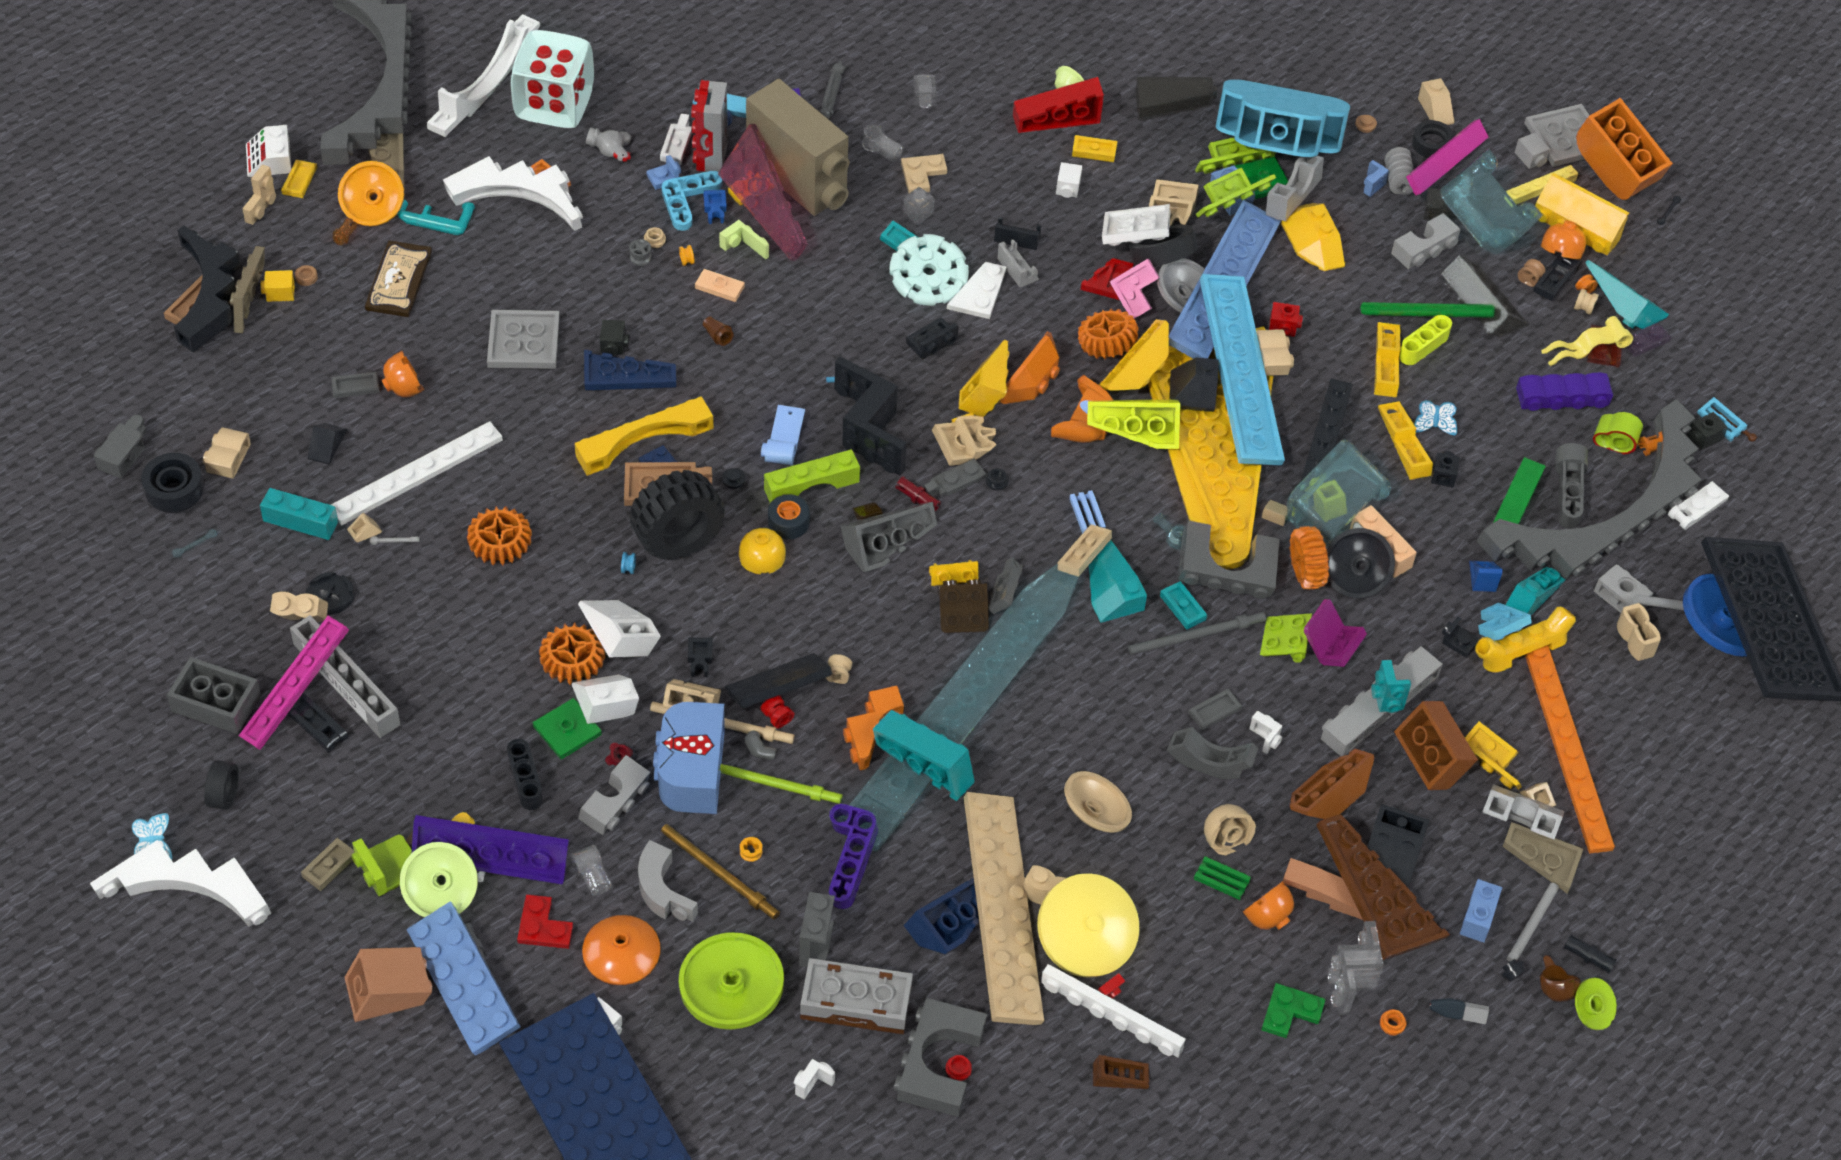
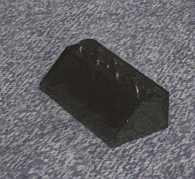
M1459 255L1441 273L1446 279L1444 282L1450 290L1457 292V299L1462 304L1494 305V317H1473L1475 320L1482 322V329L1489 336L1495 335L1500 338L1529 326L1527 321L1480 265Z

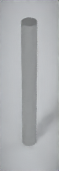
M1549 884L1509 953L1508 961L1513 959L1517 961L1556 895L1559 889L1557 884Z

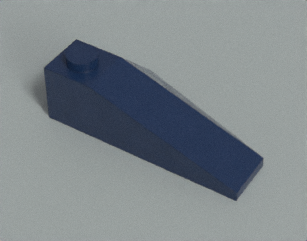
M974 877L917 910L904 924V927L918 946L947 954L966 941L979 922Z

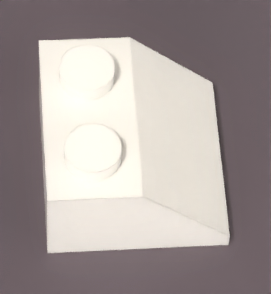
M613 675L572 683L587 724L624 718L635 713L639 697L630 678Z

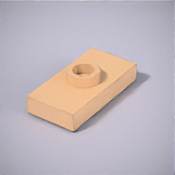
M706 269L702 271L695 283V289L734 302L737 301L745 287V282Z

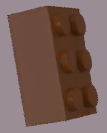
M1422 701L1394 731L1428 790L1450 789L1478 760L1443 701Z

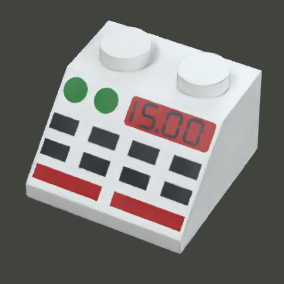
M287 125L264 127L246 143L248 177H253L262 164L270 167L272 175L290 173L292 168Z

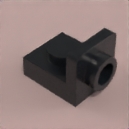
M1457 617L1453 623L1448 622L1442 631L1444 635L1442 644L1467 658L1476 647V643L1480 638L1460 627L1462 619Z

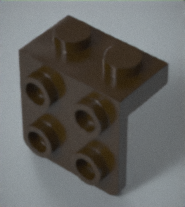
M956 580L943 581V585L937 586V593L940 599V627L942 632H985L988 630L987 584H981V580H966L967 584H957Z

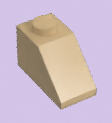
M1442 79L1422 82L1418 100L1429 119L1440 121L1447 125L1454 124L1450 92Z

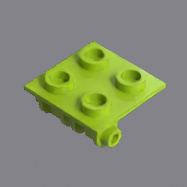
M1312 613L1267 617L1260 655L1290 654L1294 662H1302L1305 658L1308 644L1304 627L1311 619Z

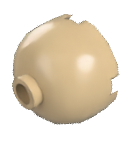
M1225 804L1215 808L1208 815L1204 824V834L1209 845L1218 854L1228 855L1235 852V850L1230 848L1242 843L1247 846L1255 834L1256 825L1249 813L1240 806ZM1226 842H1228V843H1233V845H1232V846H1226L1225 843H1226Z

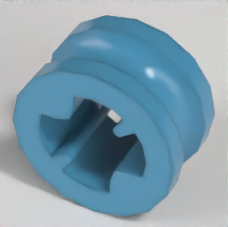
M623 552L621 573L629 571L630 574H634L636 553L628 555L627 552Z

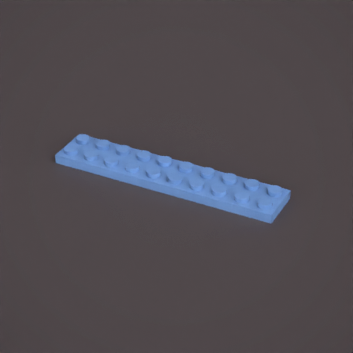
M1243 200L1202 274L1244 277L1247 286L1281 221L1267 216L1265 211ZM1200 279L1169 333V345L1193 359L1196 357L1208 358L1214 348Z

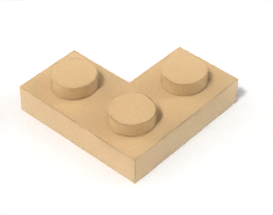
M943 154L901 159L909 194L930 192L927 176L947 174Z
M263 164L251 178L254 195L243 207L245 222L252 225L257 219L263 217L269 204L272 205L276 199L271 169Z

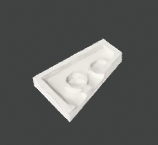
M985 262L947 304V309L990 319L1007 267Z

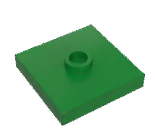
M1275 157L1235 166L1237 169L1242 167L1251 185L1273 174L1276 176L1270 183L1271 187L1262 192H1259V190L1254 191L1255 199L1267 197L1269 191L1276 183L1283 185L1288 183Z
M574 698L532 722L535 730L560 760L602 735V731L595 723L587 724L583 711Z

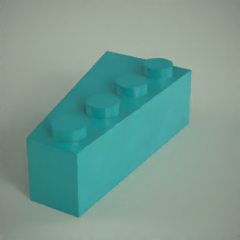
M890 710L873 728L877 746L901 763L906 760L908 765L918 775L924 773L933 780L932 785L939 790L942 787L951 792L949 797L955 801L974 784L975 780L969 751L964 745L957 744L949 740L945 735L937 734L928 729L924 724H918L910 720L905 714H899L893 710Z

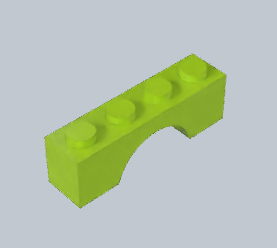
M851 449L765 473L764 490L771 503L776 497L792 494L798 496L805 489L817 484H831L838 489L859 483L860 466Z

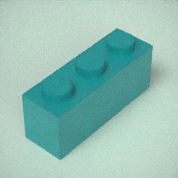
M269 488L260 504L264 522L326 540L330 539L338 524L335 506Z

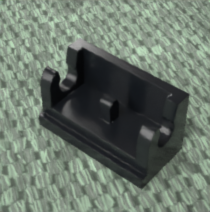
M999 216L998 223L995 226L994 242H1005V244L1011 245V241L1015 240L1017 247L1037 250L1042 225L1037 224L1036 231L1003 224V217Z

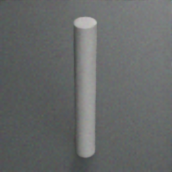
M1634 595L1633 597L1634 604L1639 603L1641 605L1684 611L1683 601L1644 595Z

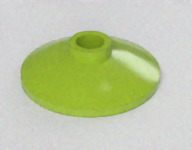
M1589 978L1584 980L1576 991L1575 1007L1582 1023L1592 1030H1603L1609 1027L1611 1021L1615 1018L1617 1008L1616 998L1611 987L1602 979Z

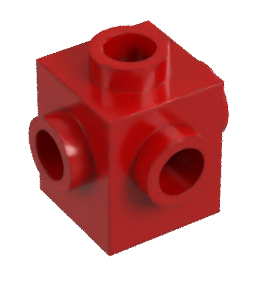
M1273 302L1269 330L1283 329L1285 336L1295 337L1296 329H1301L1303 315H1299L1300 306Z

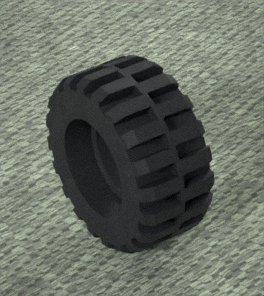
M683 470L682 472L672 471L669 475L663 474L659 476L658 480H652L648 483V487L642 489L639 492V497L634 499L629 515L632 529L644 549L650 555L664 560L667 558L676 560L678 557L685 558L692 552L700 551L702 546H707L711 542L712 537H716L719 533V527L723 525L725 509L722 500L705 476L695 471Z

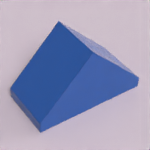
M1469 561L1472 590L1496 592L1502 576V568L1493 561Z

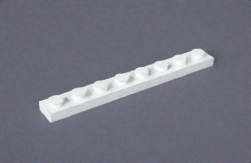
M489 421L331 504L336 507L338 522L342 526L359 517L362 513L382 505L503 441L502 435Z

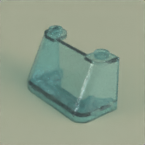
M1488 148L1443 186L1441 197L1480 246L1496 255L1520 239L1543 215L1532 203L1525 202L1520 206L1514 203L1491 174L1497 169L1498 161Z
M1344 439L1292 491L1287 501L1288 522L1298 529L1304 526H1315L1323 536V541L1326 543L1325 547L1328 548L1332 540L1346 531V526L1372 498L1379 501L1389 495L1391 491L1390 481L1352 443Z

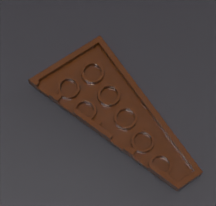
M1341 814L1321 820L1316 824L1383 960L1427 946L1450 936L1445 928L1441 929L1434 922V916L1429 911L1425 912L1416 902V896L1390 868L1386 869L1378 860V854L1374 850L1370 851L1361 841V836Z

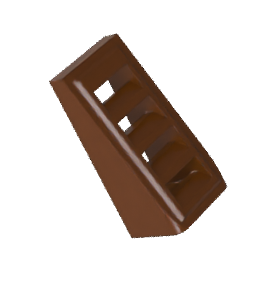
M1098 1055L1093 1062V1086L1148 1089L1149 1064ZM1113 1068L1118 1069V1076L1114 1075ZM1124 1069H1129V1078L1125 1077ZM1135 1069L1140 1070L1139 1080L1135 1079Z

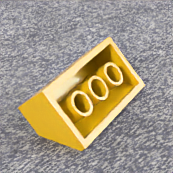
M1553 173L1536 202L1532 216L1536 217L1538 221L1545 222L1551 226L1556 223H1564L1565 220L1577 223V228L1582 230L1585 235L1586 245L1592 247L1596 252L1608 255L1620 241L1629 212Z

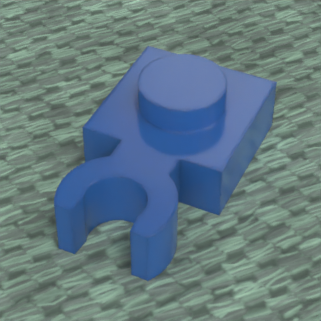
M725 190L704 191L705 213H708L709 224H712L714 217L720 218V222L724 223V212H726Z

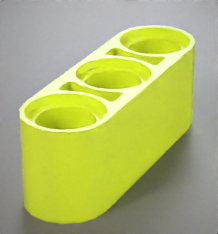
M1437 315L1406 337L1402 342L1399 355L1400 361L1406 365H1414L1448 340L1452 327L1451 319L1445 315Z

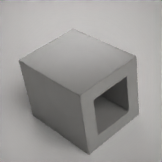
M1535 132L1518 139L1514 153L1531 169L1536 166L1541 167L1547 162L1550 148Z

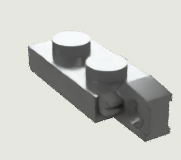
M974 458L932 478L929 483L924 485L925 492L931 496L937 494L949 496L986 479L987 474Z
M1014 557L1006 560L1003 573L997 576L988 604V610L993 614L1008 609L1013 603V595L1018 586V579L1022 574L1023 567Z

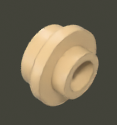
M653 227L647 230L644 240L650 243L651 248H659L665 244L666 236L660 228Z

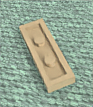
M1091 524L1058 561V570L1079 577L1111 540L1112 530Z

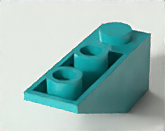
M1545 567L1518 583L1506 606L1532 615L1566 579L1560 576L1557 570Z

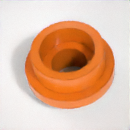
M1392 1009L1382 1014L1380 1027L1389 1035H1399L1406 1027V1019L1400 1011ZM1394 1020L1397 1026L1389 1024L1388 1021Z

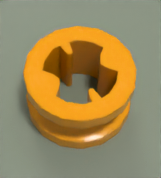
M687 245L686 248L679 247L682 265L686 266L687 263L694 264V254L691 245Z
M747 837L740 843L741 857L749 862L758 860L762 855L761 841L755 837ZM749 845H752L755 849L754 853H750L747 850Z

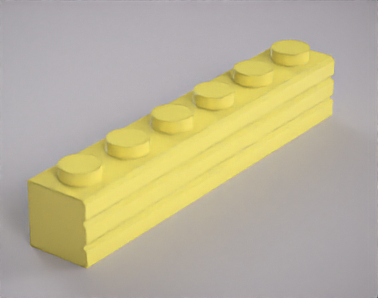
M1569 165L1505 191L1503 199L1510 207H1513L1541 195L1553 173L1570 182H1575L1578 172L1572 165Z

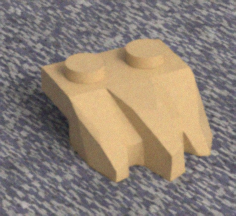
M1156 180L1149 207L1170 204V226L1173 225L1175 220L1179 221L1181 225H1186L1196 207L1199 185Z
M968 415L958 416L953 423L935 424L932 432L949 466L961 465L974 458L977 460L994 448L996 443L991 440L996 435V429L983 427V417Z

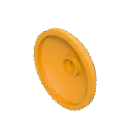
M366 161L353 166L344 174L338 188V200L343 212L353 222L363 226H379L393 219L401 209L404 200V187L399 175L390 166L377 161ZM377 194V199L371 200V196Z

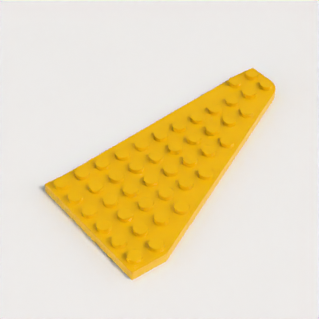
M1264 326L1256 328V331L1265 330ZM1169 346V356L1165 359V364L1160 370L1155 371L1151 375L1150 381L1147 384L1152 400H1169L1171 369L1193 358ZM1214 348L1208 357L1209 359H1216ZM1218 368L1214 412L1180 409L1179 449L1167 450L1188 519L1211 525L1209 542L1211 557L1219 566L1228 570L1240 567L1249 557L1262 464L1238 463ZM1268 375L1266 378L1271 396L1273 375Z

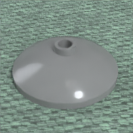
M1185 258L1163 264L1158 271L1160 278L1157 280V284L1164 300L1173 309L1181 313L1205 269L1194 261Z

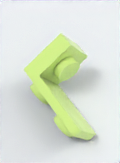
M740 220L719 233L720 247L725 251L731 247H737L742 240L764 259L769 257V244L766 239L758 236L750 226L745 225Z

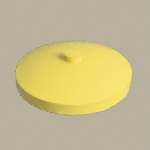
M1078 874L1061 881L1048 892L1038 914V934L1043 949L1059 968L1075 976L1092 978L1109 974L1126 963L1137 945L1139 918L1132 899L1120 885L1101 875Z

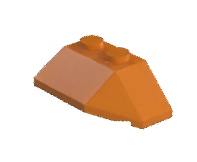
M1046 332L1044 337L1006 383L1007 393L1003 399H1000V403L1008 404L1034 400L1039 393H1045L1050 379H1056L1060 371V367H1058L1059 355L1050 332Z

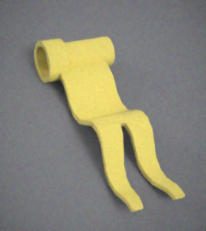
M1612 316L1606 320L1605 327L1587 329L1572 343L1555 341L1541 351L1542 354H1545L1558 347L1569 349L1561 351L1549 361L1548 364L1552 366L1564 357L1570 356L1582 359L1599 344L1615 342L1619 348H1625L1632 343L1633 336L1629 330L1623 327L1616 316Z

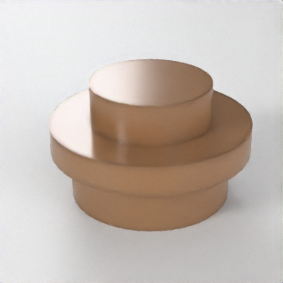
M1361 115L1357 117L1355 125L1359 131L1369 133L1375 130L1377 121L1370 115Z

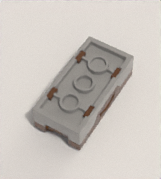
M809 958L800 1004V1019L904 1035L913 974Z

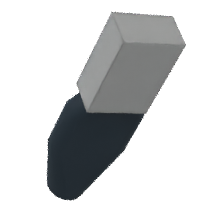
M1451 998L1434 999L1430 1002V1010L1444 1017L1458 1020L1463 1019L1481 1024H1486L1488 1006L1464 1003L1461 1000Z

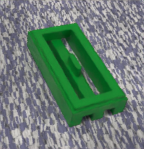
M1206 856L1194 876V880L1238 900L1241 899L1251 879L1250 876ZM1202 873H1205V874H1207V875H1210V876H1212V877H1214V878H1216V879H1218V880H1220V881H1222V882H1225V883L1230 884V885H1232V886H1234V887H1236V888H1239V890H1236V889H1234V888H1232V887H1230V886H1227V885H1225V884H1223V883H1221V882H1219V881H1216V880H1214V879H1212V878H1210V877H1207V876L1203 875Z

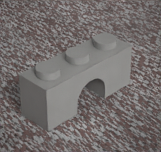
M1442 213L1427 222L1424 236L1427 239L1419 238L1410 231L1394 241L1391 254L1408 270L1414 266L1420 267L1428 258H1435L1444 249L1453 248L1458 243L1460 228Z
M626 755L611 772L609 784L616 788L619 794L614 797H606L595 791L581 807L578 819L602 835L608 829L612 831L620 821L618 816L623 811L627 813L635 803L634 797L637 794L643 795L649 787L648 779L650 772Z
M1494 784L1483 810V813L1504 821L1514 820L1530 827V831L1551 839H1555L1564 815L1563 810Z

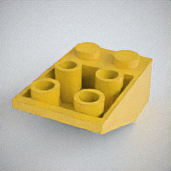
M1004 340L991 353L960 390L959 409L984 417L989 411L993 410L995 404L1000 399L1005 397L1007 393L1006 378L1008 376L1007 360L1009 358L1007 340Z

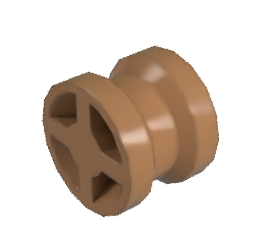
M1529 259L1518 272V279L1533 287L1545 273V267L1540 261Z

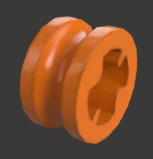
M1588 274L1580 278L1575 287L1577 290L1585 289L1587 293H1592L1597 288L1598 282L1593 280L1592 275Z

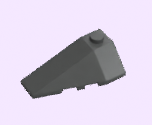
M928 502L841 525L845 549L862 572H867L890 562L889 556L896 551L902 553L906 550L904 545L908 541L920 539L937 525L933 502Z

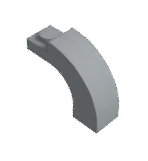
M649 840L640 856L638 864L639 888L645 903L655 914L663 919H666L669 913L672 912L679 920L684 921L687 919L693 922L698 915L697 902L670 890L663 882V877L673 862L672 850Z

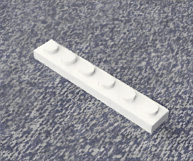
M1049 964L1044 969L1041 983L1044 984L1048 991L1052 993L1059 992L1076 1006L1081 1004L1088 1008L1095 1017H1104L1112 1021L1117 1029L1122 1031L1128 1030L1134 1033L1139 1041L1154 1044L1167 1056L1174 1055L1177 1058L1180 1056L1184 1048L1185 1038Z

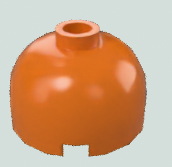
M1565 220L1564 223H1556L1546 230L1541 247L1555 254V251L1562 253V257L1581 259L1585 251L1586 239L1583 231L1577 228V223Z
M403 351L387 360L383 368L385 378L382 379V382L388 392L393 390L397 396L411 397L424 391L423 385H420L417 380V374L408 358L404 356Z
M1282 881L1245 909L1243 913L1254 926L1260 929L1268 930L1276 926L1279 930L1291 921L1288 916L1294 909L1293 896Z

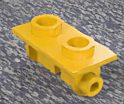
M968 560V562L941 565L934 563L933 566H929L931 585H943V581L956 580L957 583H966V580H978V561L972 562Z

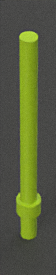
M721 764L720 769H718L722 774L810 796L812 800L820 801L822 799L838 804L842 800V794L824 790L822 786L813 785L811 787Z

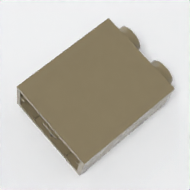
M780 79L775 80L746 98V158L761 171L764 170L778 186L813 216L826 208L836 210L841 207L849 194L847 189V170L850 163L848 159L849 136Z

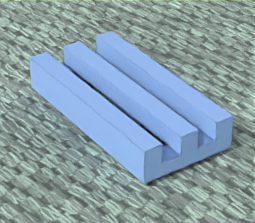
M1092 490L1088 491V494L1081 492L1079 496L1070 494V501L1082 534L1087 529L1077 501H1081L1089 525H1095L1086 499H1089L1098 526L1106 529Z

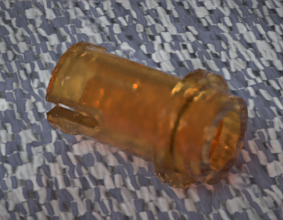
M346 218L339 229L333 231L332 239L336 244L343 245L348 243L349 236L358 227L356 222L349 226L353 219Z

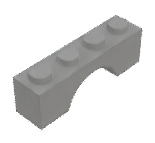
M1324 157L1298 158L1286 185L1276 183L1269 191L1266 207L1267 216L1283 221L1290 217L1322 179Z

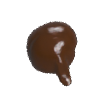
M1544 956L1545 969L1539 976L1543 993L1555 1002L1574 999L1576 991L1582 983L1581 980L1574 975L1567 974L1562 967L1555 965L1550 956Z

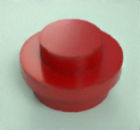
M955 1055L947 1061L945 1071L949 1078L964 1081L971 1075L972 1065L965 1056Z

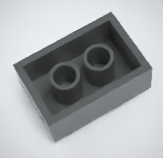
M193 657L189 658L167 694L171 712L235 734L240 733L261 697L257 679Z

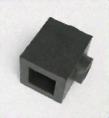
M602 319L600 353H609L612 356L617 354L623 355L624 347L629 345V334H626L625 321Z
M1712 412L1693 421L1690 426L1692 429L1687 435L1694 445L1703 450L1723 440L1728 427Z

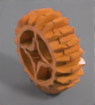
M1111 308L1109 311L1094 312L1093 316H1087V319L1082 321L1081 326L1078 327V340L1081 348L1089 356L1094 355L1096 359L1099 357L1106 359L1110 356L1114 358L1118 354L1122 356L1123 352H1128L1130 347H1133L1138 340V325L1133 315H1129L1127 311L1122 312L1120 309L1113 311Z
M496 506L493 511L486 508L485 514L478 512L477 518H472L471 525L468 528L467 540L470 550L474 552L476 558L482 557L484 563L490 559L493 566L496 560H500V563L504 565L506 559L513 563L514 556L521 559L522 553H527L528 546L531 544L532 531L528 520L524 518L522 513L517 514L515 508L508 511L506 506L503 510H499ZM498 531L501 533V539L498 538Z
M1304 526L1294 529L1291 534L1289 547L1291 564L1297 580L1303 589L1309 590L1325 586L1329 576V559L1327 556L1328 551H1326L1325 547L1326 543H1324L1323 536L1315 526Z
M575 622L572 627L564 624L563 629L555 627L554 633L548 632L547 638L542 640V646L539 649L540 663L545 673H549L551 679L558 676L560 683L566 678L569 685H571L572 679H577L578 682L582 681V677L589 680L591 674L597 675L598 668H602L606 657L605 649L593 629L587 630L585 624L577 627Z

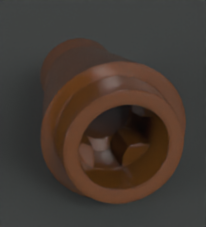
M711 316L703 321V327L707 330L715 344L725 346L732 341L734 334L730 326L715 320Z

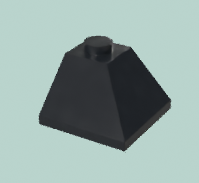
M1196 357L1171 369L1169 400H1178L1180 402V409L1214 412L1219 359Z

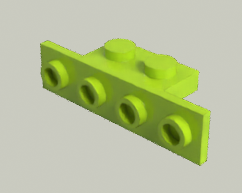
M1234 138L1211 142L1208 148L1212 158L1200 161L1195 171L1196 173L1204 172V174L1214 172L1217 168L1223 167L1225 169L1240 163L1245 164L1254 162L1257 159L1275 157L1277 152L1258 148L1254 149L1238 143Z
M1241 167L1211 181L1203 187L1212 204L1203 207L1196 213V216L1198 218L1203 215L1210 217L1217 213V209L1222 206L1226 209L1236 203L1235 200L1239 198L1243 201L1254 195L1253 191L1255 190L1262 192L1271 187L1270 183L1276 176L1273 174L1251 185Z

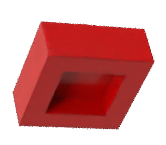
M1118 973L1097 991L1114 999L1122 992L1120 987L1125 980Z

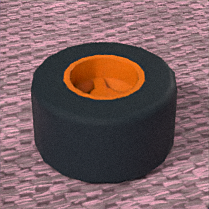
M788 494L776 497L768 507L769 529L775 531L785 540L799 538L807 532L810 525V510L805 500L799 496Z

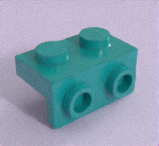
M1382 660L1379 670L1375 673V684H1372L1371 687L1372 697L1377 700L1379 712L1395 713L1402 711L1411 688V681L1409 679L1396 680L1392 660Z

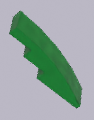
M1524 457L1494 522L1502 519L1520 524L1545 470V465Z

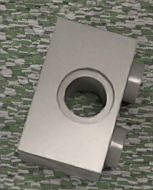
M1617 564L1598 579L1594 590L1596 594L1620 613L1623 607L1634 604V595L1652 597L1653 594L1646 585L1641 584L1628 571L1622 569Z

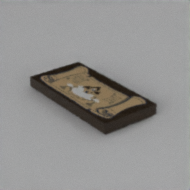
M388 240L365 303V311L409 317L432 253V247Z

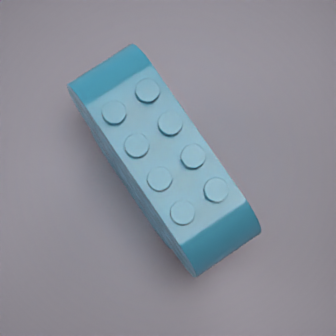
M1227 80L1223 85L1216 128L1223 133L1235 136L1234 139L1238 143L1248 147L1300 157H1314L1319 152L1337 153L1341 151L1350 105L1341 99L1245 80Z

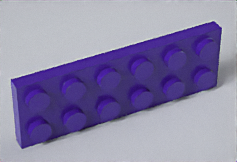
M415 816L411 854L423 845L445 842L464 850L474 862L477 871L557 884L564 883L569 845L568 839L426 816Z

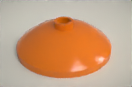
M628 915L608 917L594 925L587 933L582 949L584 963L593 976L605 983L613 985L632 984L645 978L656 967L660 957V941L655 930L640 918ZM618 940H624V941H625V942L622 943V944L617 943Z

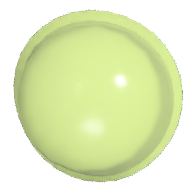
M1061 66L1056 70V89L1084 81L1080 74L1068 66Z

